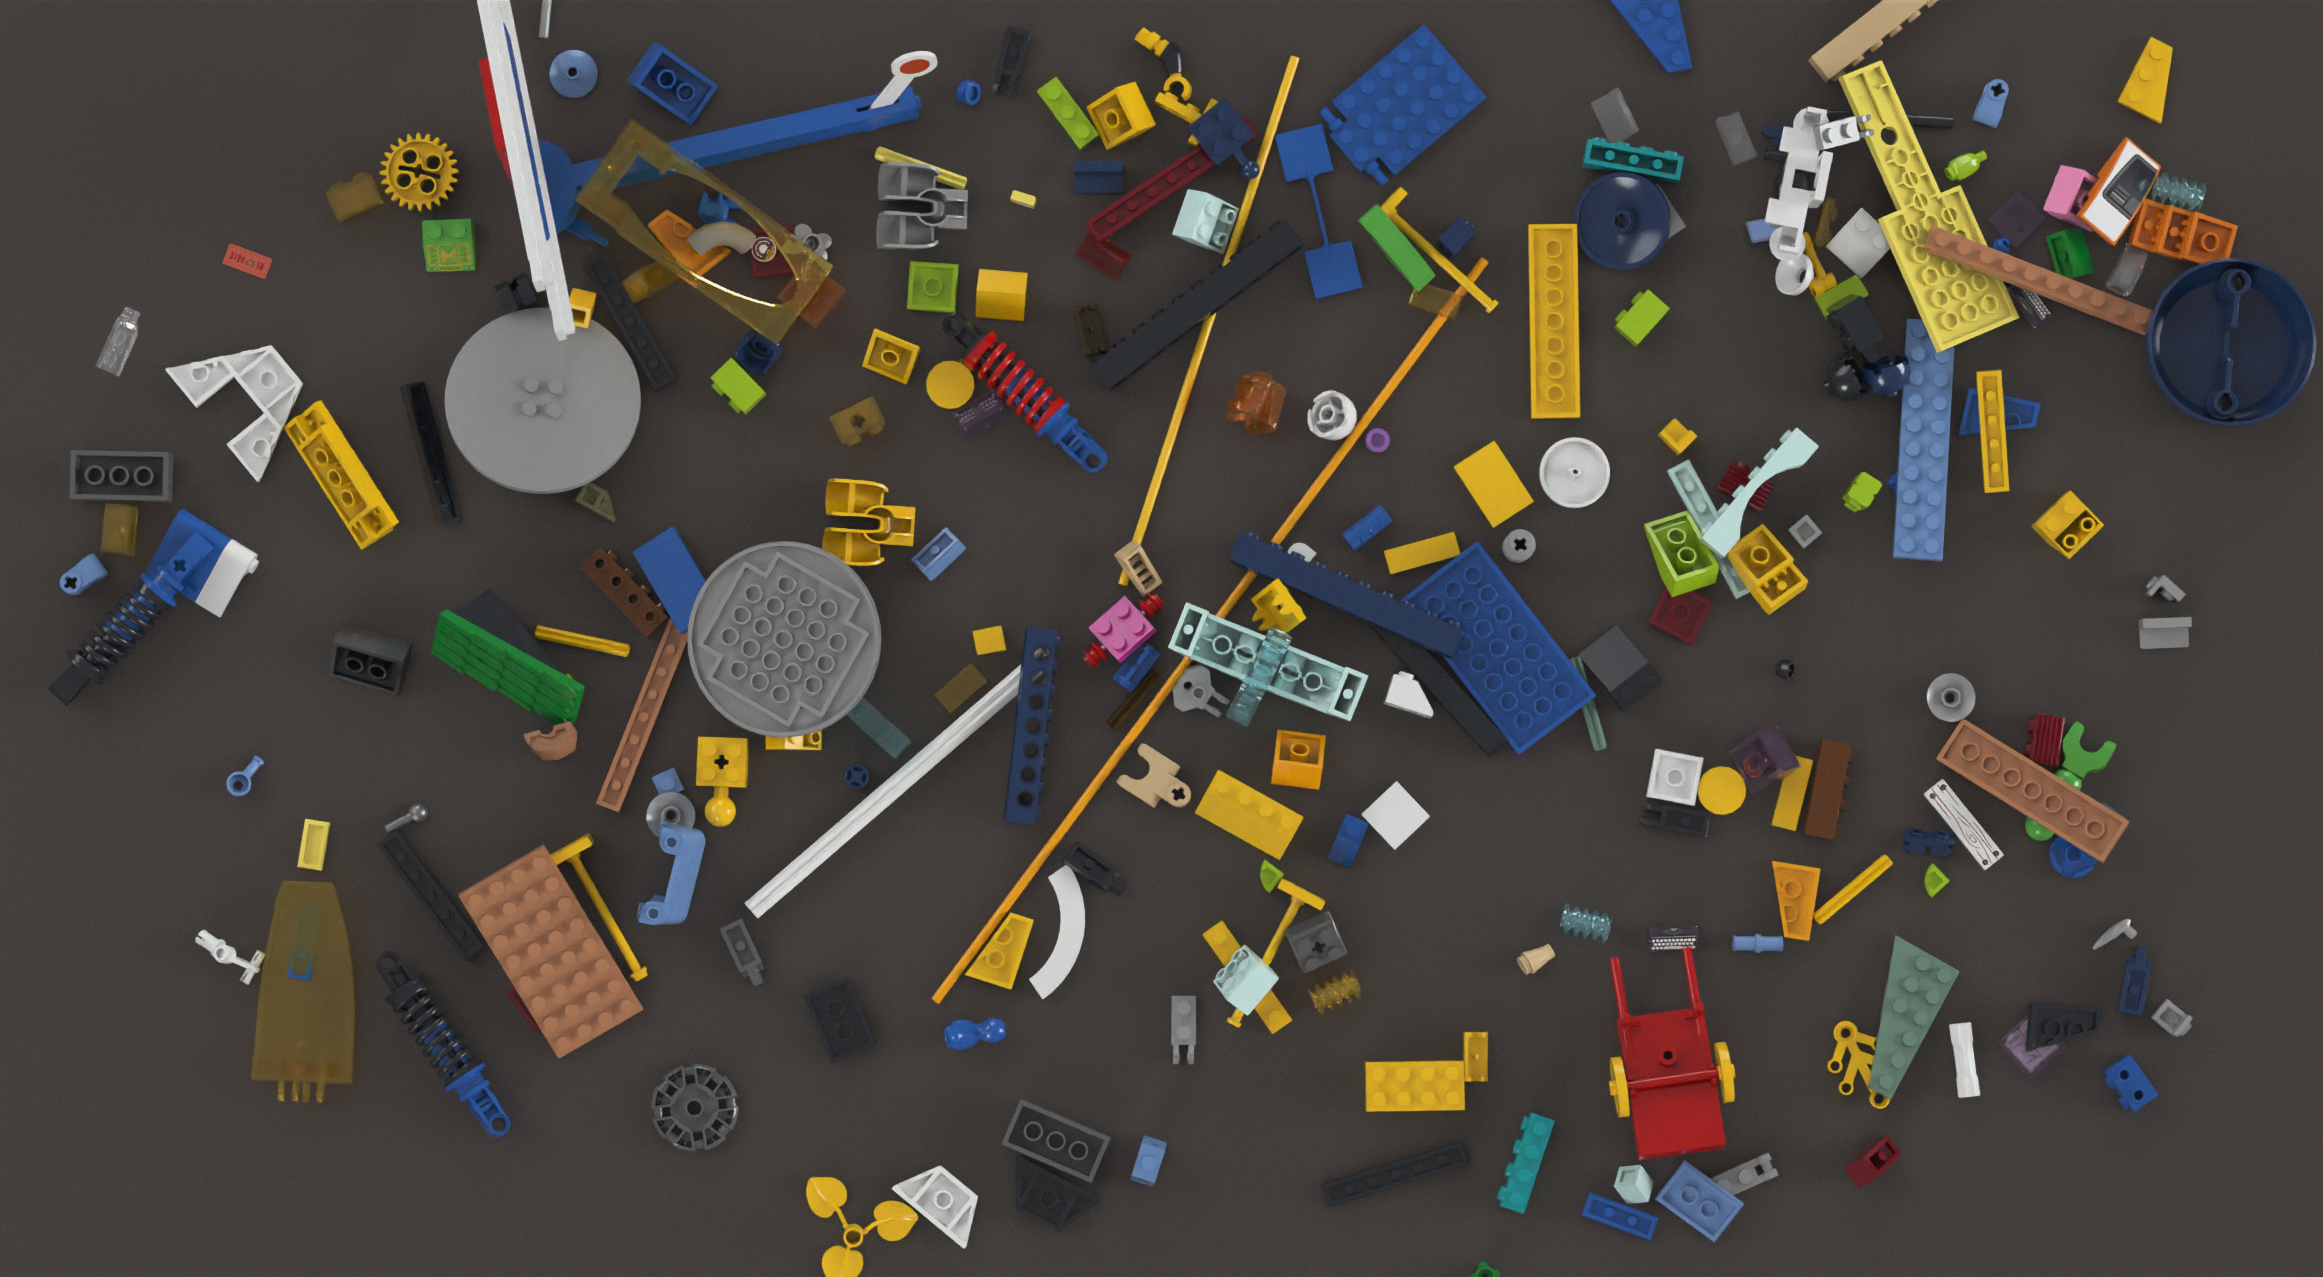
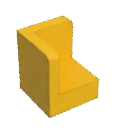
M1673 419L1658 434L1677 455L1697 437L1692 430L1688 431L1677 419Z
M1002 626L972 631L978 655L1007 651Z

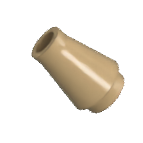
M1547 944L1522 952L1521 956L1517 958V962L1525 975L1529 973L1534 974L1545 963L1555 957L1551 946Z

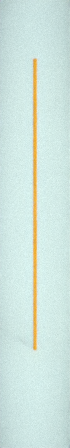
M1481 257L1466 277L1474 283L1489 262ZM1460 285L1271 539V542L1281 544L1467 293L1463 286ZM1248 571L1215 616L1225 619L1257 574ZM1187 657L1182 659L931 998L938 1004L942 1001L1172 691L1185 669L1189 668L1194 660Z

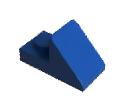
M1346 814L1327 859L1350 868L1369 823Z

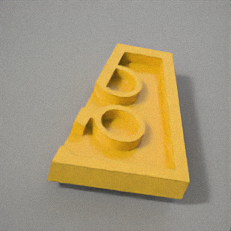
M2150 37L2117 102L2161 124L2173 47Z
M1010 913L965 975L1012 990L1034 920Z

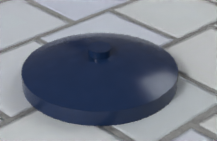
M1630 172L1604 175L1592 182L1584 190L1577 202L1574 213V224H1577V240L1584 252L1602 266L1618 270L1642 266L1655 258L1667 242L1671 229V213L1668 202L1662 191L1652 181L1641 175Z

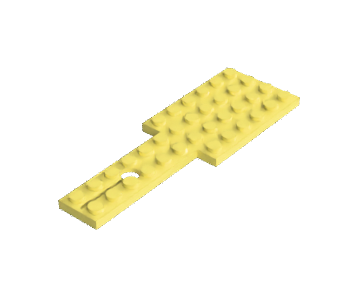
M1882 60L1838 78L1855 117L1867 114L1871 116V120L1858 124L1861 131L1865 129H1873L1874 135L1864 138L1897 210L1878 219V222L1936 352L1939 353L2018 319V313L2002 280L1923 250L1929 228L1932 225L1987 246L1961 185L1942 193L1940 192ZM1883 128L1894 131L1896 140L1893 145H1887L1883 142L1881 138Z

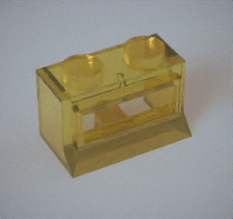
M105 503L101 552L134 555L138 507Z

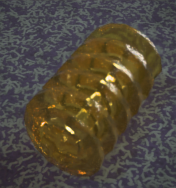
M1350 969V977L1344 972L1341 973V981L1336 976L1332 977L1333 985L1327 980L1323 981L1324 989L1318 984L1314 985L1315 993L1307 988L1316 1010L1322 1015L1325 1014V1006L1331 1011L1334 1010V1002L1342 1007L1343 998L1348 1003H1351L1352 994L1357 999L1361 998V988L1352 969Z

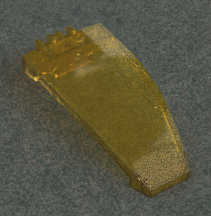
M283 881L274 903L276 907L262 972L251 1079L254 1081L278 1082V1101L284 1100L286 1082H293V1101L299 1100L300 1083H303V1102H308L310 1098V1083H318L316 1092L317 1102H323L325 1084L352 1085L356 1000L351 950L342 909L334 884L330 882ZM289 967H293V974L306 975L307 967H311V981L287 978Z

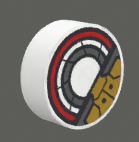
M760 237L755 240L752 246V254L760 262L771 261L776 255V245L770 238Z

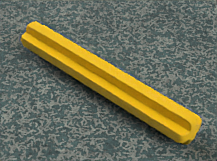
M537 626L535 630V638L623 657H628L630 653V645L544 626Z
M1882 855L1813 914L1815 921L1818 924H1823L1892 866L1891 859L1887 855Z

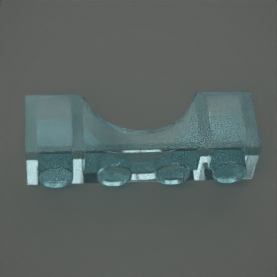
M1272 626L1270 627L1226 717L1248 727L1293 638L1292 636Z
M864 697L847 714L851 720L895 760L912 742Z

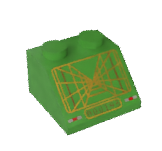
M471 219L422 221L423 249L427 273L476 271L475 226Z

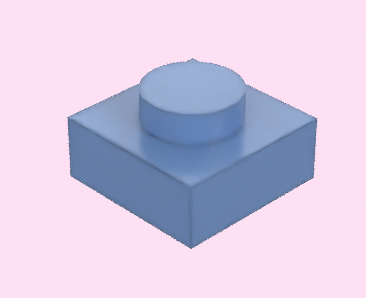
M674 767L652 777L659 794L664 792L679 793L685 790Z

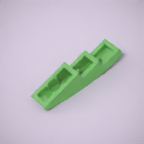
M1377 204L1358 220L1372 236L1373 241L1386 254L1389 261L1417 292L1436 276L1412 244Z

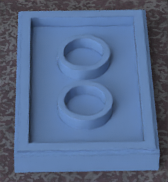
M1685 1160L1655 1197V1200L1713 1242L1717 1240L1744 1204Z

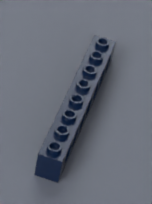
M1025 626L1003 818L1006 822L1035 825V819L1040 818L1041 804H1037L1038 794L1042 795L1044 785V781L1040 780L1041 770L1045 771L1046 756H1043V748L1048 746L1049 732H1045L1046 722H1050L1052 716V708H1049L1048 704L1049 698L1054 696L1055 684L1051 683L1052 674H1056L1057 659H1054L1055 649L1059 650L1060 635H1056L1057 630L1052 628ZM1040 646H1044L1047 649V655L1043 659H1037L1034 655L1035 650ZM1035 671H1043L1044 679L1042 682L1034 683L1032 681V675ZM1033 695H1039L1042 699L1041 704L1035 708L1031 707L1029 699ZM1031 719H1036L1039 722L1037 730L1033 732L1026 729L1027 722ZM1033 743L1036 746V751L1031 756H1027L1023 752L1025 745ZM1027 767L1032 768L1033 776L1028 780H1023L1021 778V771ZM1022 792L1030 793V800L1026 804L1018 802V796Z

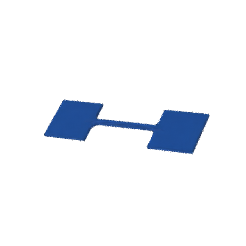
M1322 124L1275 135L1286 182L1304 178L1310 183L1324 238V245L1321 248L1304 252L1315 298L1319 299L1363 288L1352 242L1332 244L1327 238L1313 182L1316 175L1333 171Z

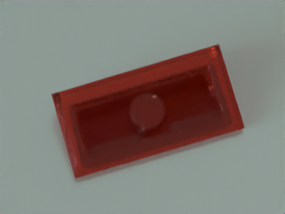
M1091 232L1086 235L1076 252L1077 256L1117 280L1131 258V254L1107 239L1098 244Z

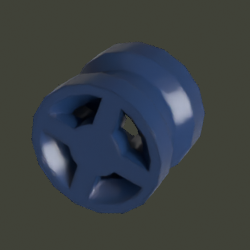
M859 764L850 766L845 772L846 783L854 789L865 787L870 780L868 770Z

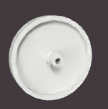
M1566 438L1552 445L1544 454L1539 467L1540 483L1545 494L1556 504L1567 508H1582L1594 503L1605 492L1610 479L1609 462L1604 452L1595 443L1583 438Z

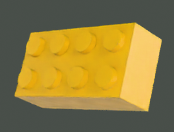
M1464 1061L1365 1062L1366 1111L1465 1110Z

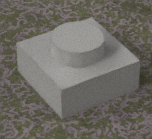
M1807 514L1787 530L1802 549L1822 534Z

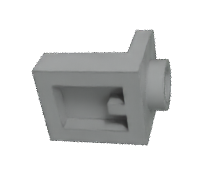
M2161 575L2159 578L2154 576L2146 584L2145 587L2148 590L2144 593L2147 597H2150L2160 588V594L2169 602L2172 600L2179 602L2186 595L2165 575Z

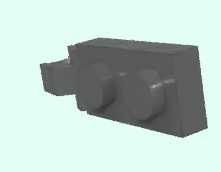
M741 918L720 928L739 972L742 973L744 978L749 976L754 987L763 984L764 981L759 972L764 969L763 962L743 919Z

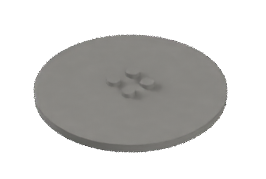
M530 308L515 311L501 316L481 328L466 342L456 356L450 369L445 389V412L448 427L456 446L464 458L478 472L491 481L512 490L533 494H550L572 490L604 474L619 460L629 446L635 434L641 410V393L637 372L632 359L619 340L610 331L591 319L588 329L575 326V333L567 335L565 340L558 341L554 332L550 308Z
M790 541L768 542L755 545L733 555L722 563L706 580L697 595L690 614L687 634L688 655L694 677L700 689L714 708L725 718L757 734L771 737H796L823 730L847 715L862 699L874 678L879 663L881 626L878 612L869 590L855 571L844 561L832 553L810 544Z

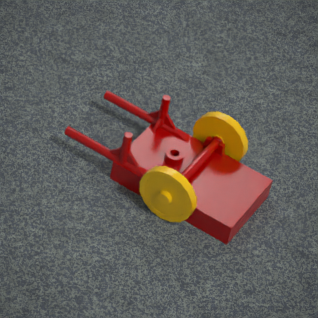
M1691 947L1682 948L1692 1007L1690 1009L1631 1017L1627 1010L1619 958L1609 959L1619 1015L1616 1027L1621 1056L1610 1058L1611 1081H1609L1610 1095H1614L1618 1117H1628L1631 1113L1638 1161L1725 1149L1726 1146L1717 1092V1081L1723 1103L1734 1102L1733 1078H1735L1734 1065L1731 1064L1726 1042L1714 1043L1715 1066L1712 1062L1704 1004L1700 1002ZM1670 1054L1672 1059L1666 1060L1663 1055Z

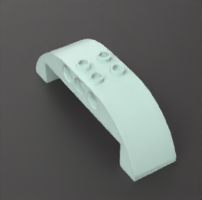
M1187 602L1168 646L1169 649L1212 669L1347 721H1351L1368 678L1366 674L1331 663L1212 615L1209 611Z

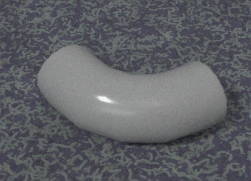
M720 221L702 226L690 234L687 239L691 247L700 255H705L712 248L721 245L730 246L740 254H744L755 243L756 235L737 223Z

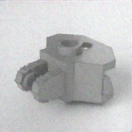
M1202 664L1186 668L1173 687L1174 705L1182 712L1199 707L1200 709L1204 708L1219 718L1221 715L1219 709L1209 705L1207 701L1211 695L1222 704L1227 705L1230 701L1211 685L1210 670ZM1186 682H1191L1192 686L1190 688H1184Z

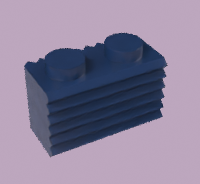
M1458 218L1438 238L1436 245L1450 259H1455L1472 242L1475 228L1468 220L1464 219L1462 221Z

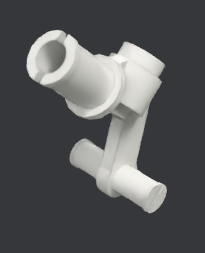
M206 930L200 931L198 935L202 939L196 937L195 942L209 950L218 962L224 964L233 962L245 967L246 970L240 980L249 985L255 972H259V965L266 954L256 950L250 962L237 957L235 949L232 946L226 945L223 939L218 940Z

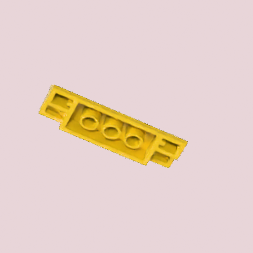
M319 400L313 403L305 412L293 418L284 427V430L360 549L368 547L393 531V527L399 521L323 402Z

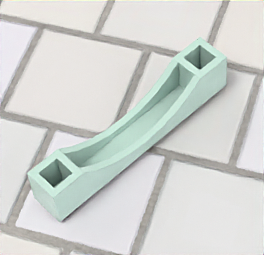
M1795 428L1792 432L1788 429L1779 439L1782 443L1777 450L1772 448L1763 458L1766 463L1760 469L1758 466L1754 468L1748 475L1749 483L1745 487L1740 485L1732 494L1735 499L1731 504L1724 503L1717 511L1718 519L1713 524L1709 521L1700 531L1703 534L1700 541L1721 559L1740 539L1743 512L1756 489L1775 474L1789 469L1800 468L1819 447L1798 428Z

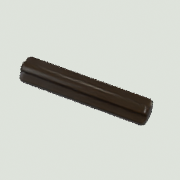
M1150 670L1107 720V725L1111 729L1117 730L1157 684L1161 676L1156 671Z

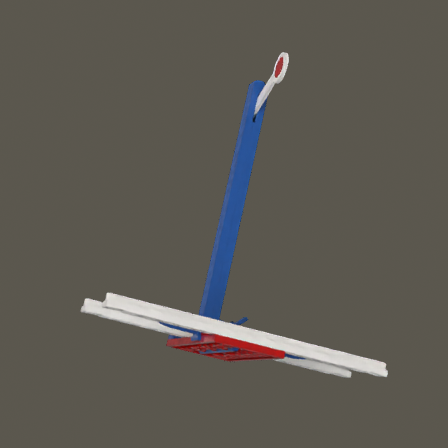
M477 0L488 58L479 60L495 147L515 192L527 257L530 261L532 282L537 292L544 290L547 292L549 307L552 311L554 332L558 341L565 340L567 335L575 333V324L557 234L566 229L585 241L591 238L604 247H607L609 244L607 239L594 232L595 229L591 224L577 217L581 203L580 196L861 131L870 132L878 127L919 118L917 109L922 108L919 94L914 95L912 86H907L914 77L925 75L936 68L938 64L936 55L928 51H915L896 58L891 64V70L895 76L880 94L572 164L569 156L563 149L555 144L538 141L510 0Z

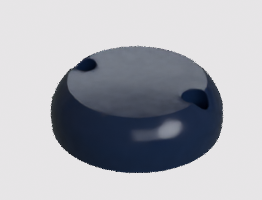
M2239 258L2216 259L2188 269L2176 277L2161 293L2147 322L2145 333L2146 361L2157 388L2169 403L2181 413L2196 421L2218 427L2249 426L2269 419L2285 409L2304 388L2311 374L2316 355L2315 325L2308 305L2300 292L2279 272L2251 260ZM2239 278L2242 282V286L2238 291H2236L2237 280ZM2226 398L2229 402V407L2226 411H2223Z

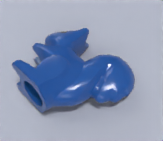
M722 191L717 193L716 199L709 198L708 194L703 192L699 201L697 217L700 218L704 225L720 221L736 223V221L728 218L729 210H744L745 206L741 204L738 195L734 191L727 192L724 199Z

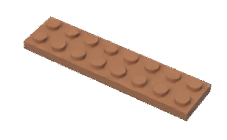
M1965 719L1960 721L1936 758L1940 763L2101 863H2104L2130 823L2122 816Z

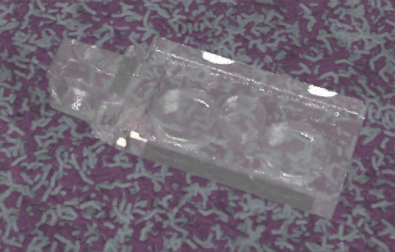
M125 307L111 329L95 365L96 367L120 376L139 333L136 331L138 326L136 322L140 312Z

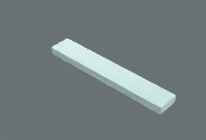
M1688 459L1669 469L1667 473L1699 531L1709 521L1713 524L1719 517L1716 514L1717 510L1690 460ZM1711 551L1735 599L1749 593L1750 591L1737 574L1727 554L1721 559Z

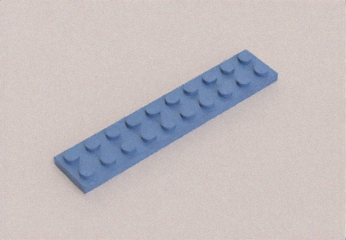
M1907 319L1904 355L1909 359L1911 374L1908 383L1902 388L1893 558L1942 562L1954 346L1937 353L1923 320Z

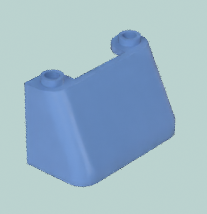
M660 820L657 831L660 834V847L664 852L676 856L666 896L654 893L650 901L646 903L639 902L637 918L638 922L649 925L679 924L686 919L705 847V837L696 828Z

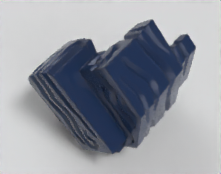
M750 327L737 346L734 356L739 366L752 375H764L767 370L772 368L785 347L776 342L777 334H774L765 327L762 333H759Z

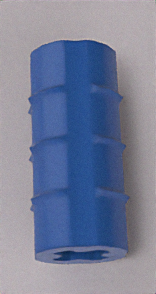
M1379 505L1371 512L1369 511L1356 524L1350 526L1341 536L1353 551H1356L1392 523V519Z

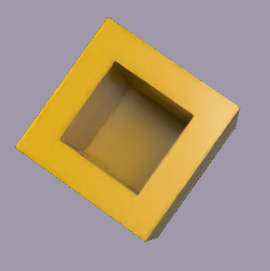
M577 288L572 289L569 299L575 326L588 329L597 293Z

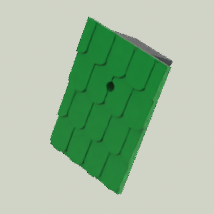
M491 588L454 613L447 609L439 613L431 654L459 673H467L490 690H498L529 712L535 711L554 725L569 721L573 726L575 725L585 686L562 673Z

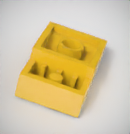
M1761 524L1739 540L1727 553L1737 574L1768 615L1806 589L1808 580L1793 564L1794 558L1764 524Z

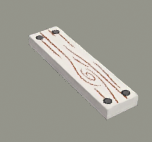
M1941 779L1923 794L1983 870H1986L2004 856L1944 779Z

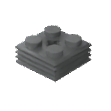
M1325 911L1285 930L1287 939L1303 973L1315 970L1347 954V950L1329 911Z

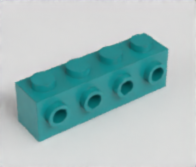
M1597 137L1588 139L1586 142L1582 162L1583 168L1610 173L1630 172L1641 175L1649 180L1675 185L1680 181L1684 157L1678 156L1677 152H1656L1654 148L1646 146L1635 148L1630 147L1631 144L1625 142L1613 144L1608 143L1606 139Z
M1529 1112L1528 1116L1524 1115L1520 1130H1523L1521 1139H1516L1512 1153L1515 1154L1513 1163L1509 1162L1504 1176L1508 1177L1505 1186L1501 1185L1497 1195V1200H1500L1499 1205L1501 1207L1524 1214L1555 1120Z

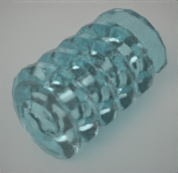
M2163 173L2160 178L2158 174L2153 186L2151 200L2155 201L2159 195L2161 196V204H2164L2166 199L2169 198L2170 205H2174L2176 201H2179L2181 209L2187 203L2189 204L2190 212H2192L2195 206H2198L2199 211L2204 200L2206 184L2201 183L2197 188L2195 180H2192L2188 185L2186 178H2182L2178 183L2177 175H2173L2169 180L2168 173Z
M1565 903L1559 929L1563 927L1565 935L1568 934L1570 929H1573L1574 937H1577L1579 932L1582 931L1583 939H1586L1589 933H1592L1593 941H1596L1598 936L1601 935L1602 943H1605L1609 936L1612 916L1608 920L1607 912H1603L1599 918L1598 910H1594L1589 916L1588 908H1584L1580 914L1579 906H1574L1572 911H1570L1569 904Z

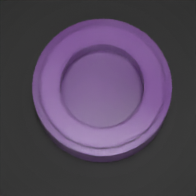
M1375 428L1368 432L1365 443L1371 452L1381 453L1388 448L1390 438L1385 430Z

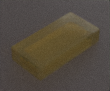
M1426 284L1419 292L1413 289L1409 305L1455 320L1463 296Z
M970 663L939 690L935 696L952 713L987 681Z

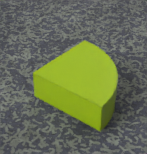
M1264 860L1260 869V879L1266 891L1271 893L1284 873Z
M1933 863L1928 867L1924 877L1926 891L1932 898L1949 882V879Z

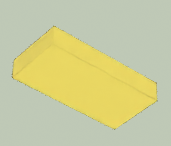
M305 819L297 867L323 871L330 822Z

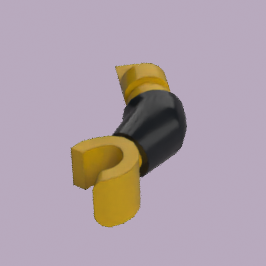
M1143 27L1134 39L1150 51L1155 50L1154 54L1162 62L1165 73L1169 76L1164 84V92H1170L1172 85L1179 82L1184 86L1181 96L1184 101L1188 100L1192 93V87L1188 80L1181 76L1184 73L1183 52L1174 42L1171 41L1169 43L1165 39L1162 41L1160 40V35L1155 32L1151 33Z

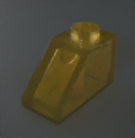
M670 256L636 270L622 283L635 303L675 283L682 278V275Z

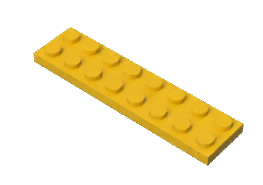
M1529 224L1531 419L1580 418L1577 224Z

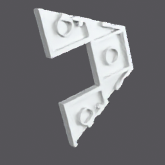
M270 345L255 350L242 351L241 353L166 368L167 373L197 408L233 378H236L264 414L227 443V446L254 479L260 482L303 386V382L285 360Z

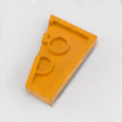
M665 210L648 224L650 230L693 282L732 252L727 247L721 245L712 248L705 255H700L691 247L687 239L697 229L669 210Z
M1772 861L1784 937L1809 941L1821 869Z

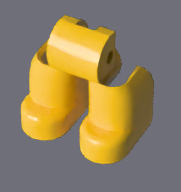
M829 479L825 495L826 514L832 516L878 519V529L856 530L826 527L823 535L822 549L832 553L847 565L870 566L880 564L884 561V557L880 556L881 544L913 546L915 507L883 505L884 493L888 492V488L880 483L864 480Z

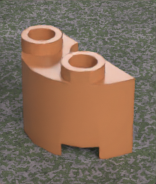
M570 721L554 725L553 731L550 734H542L540 730L523 734L531 749L545 761L559 760L573 753L576 749L577 730Z

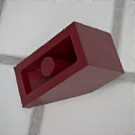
M1886 1135L1856 1157L1845 1170L1856 1185L1861 1188L1879 1177L1901 1153Z

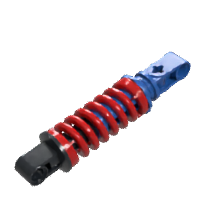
M959 312L944 318L942 321L943 332L964 351L959 361L972 371L980 369L978 378L981 380L989 378L987 386L990 389L999 387L997 396L999 398L1008 396L1006 405L1008 407L1017 405L1016 415L1023 416L1027 414L1025 423L1034 427V432L1038 438L1044 434L1049 435L1054 445L1059 443L1064 451L1088 472H1097L1107 464V453L1084 429L1077 425L1079 420L1075 417L1072 418L1067 412L1070 403L1066 402L1061 396L1052 399L1050 395L1053 389L1047 387L1043 390L1041 385L1044 383V380L1038 378L1034 381L1031 378L1035 373L1033 369H1028L1026 372L1022 370L1025 365L1024 360H1019L1013 366L1010 362L1016 356V353L1010 351L1007 355L1003 356L1001 353L1007 346L1005 342H1001L994 347L998 339L997 334L992 328L982 333L964 314ZM952 318L957 319L960 323L958 331L951 327L950 322ZM1091 454L1099 457L1100 463L1098 466L1090 462Z

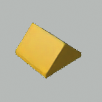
M979 269L975 318L1024 321L1028 273Z
M875 328L862 367L907 385L921 349L919 346Z

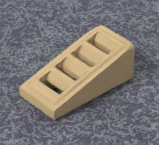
M1131 541L1114 554L1143 597L1163 583L1140 544ZM1138 560L1141 561L1139 564L1132 568V565L1135 564ZM1144 568L1146 569L1141 575L1137 576ZM1149 576H1151L1152 579H1150V580H1149L1148 582H1146L1144 585L1141 583V582L1144 581L1146 578H1148Z

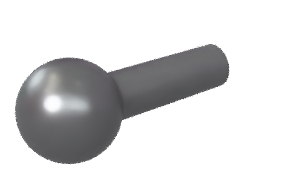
M421 803L413 804L407 814L384 825V829L389 834L412 821L416 823L423 822L428 816V810Z

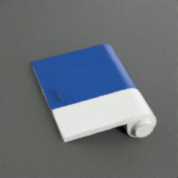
M182 509L173 520L146 573L153 575L156 571L155 568L159 564L165 566L182 548L186 540L197 531L215 549L182 582L184 589L177 592L216 616L221 617L243 576L248 572L252 574L259 564L257 560L258 554ZM185 560L177 561V563L179 564V567L177 569L186 570V568L184 567V564L186 563Z

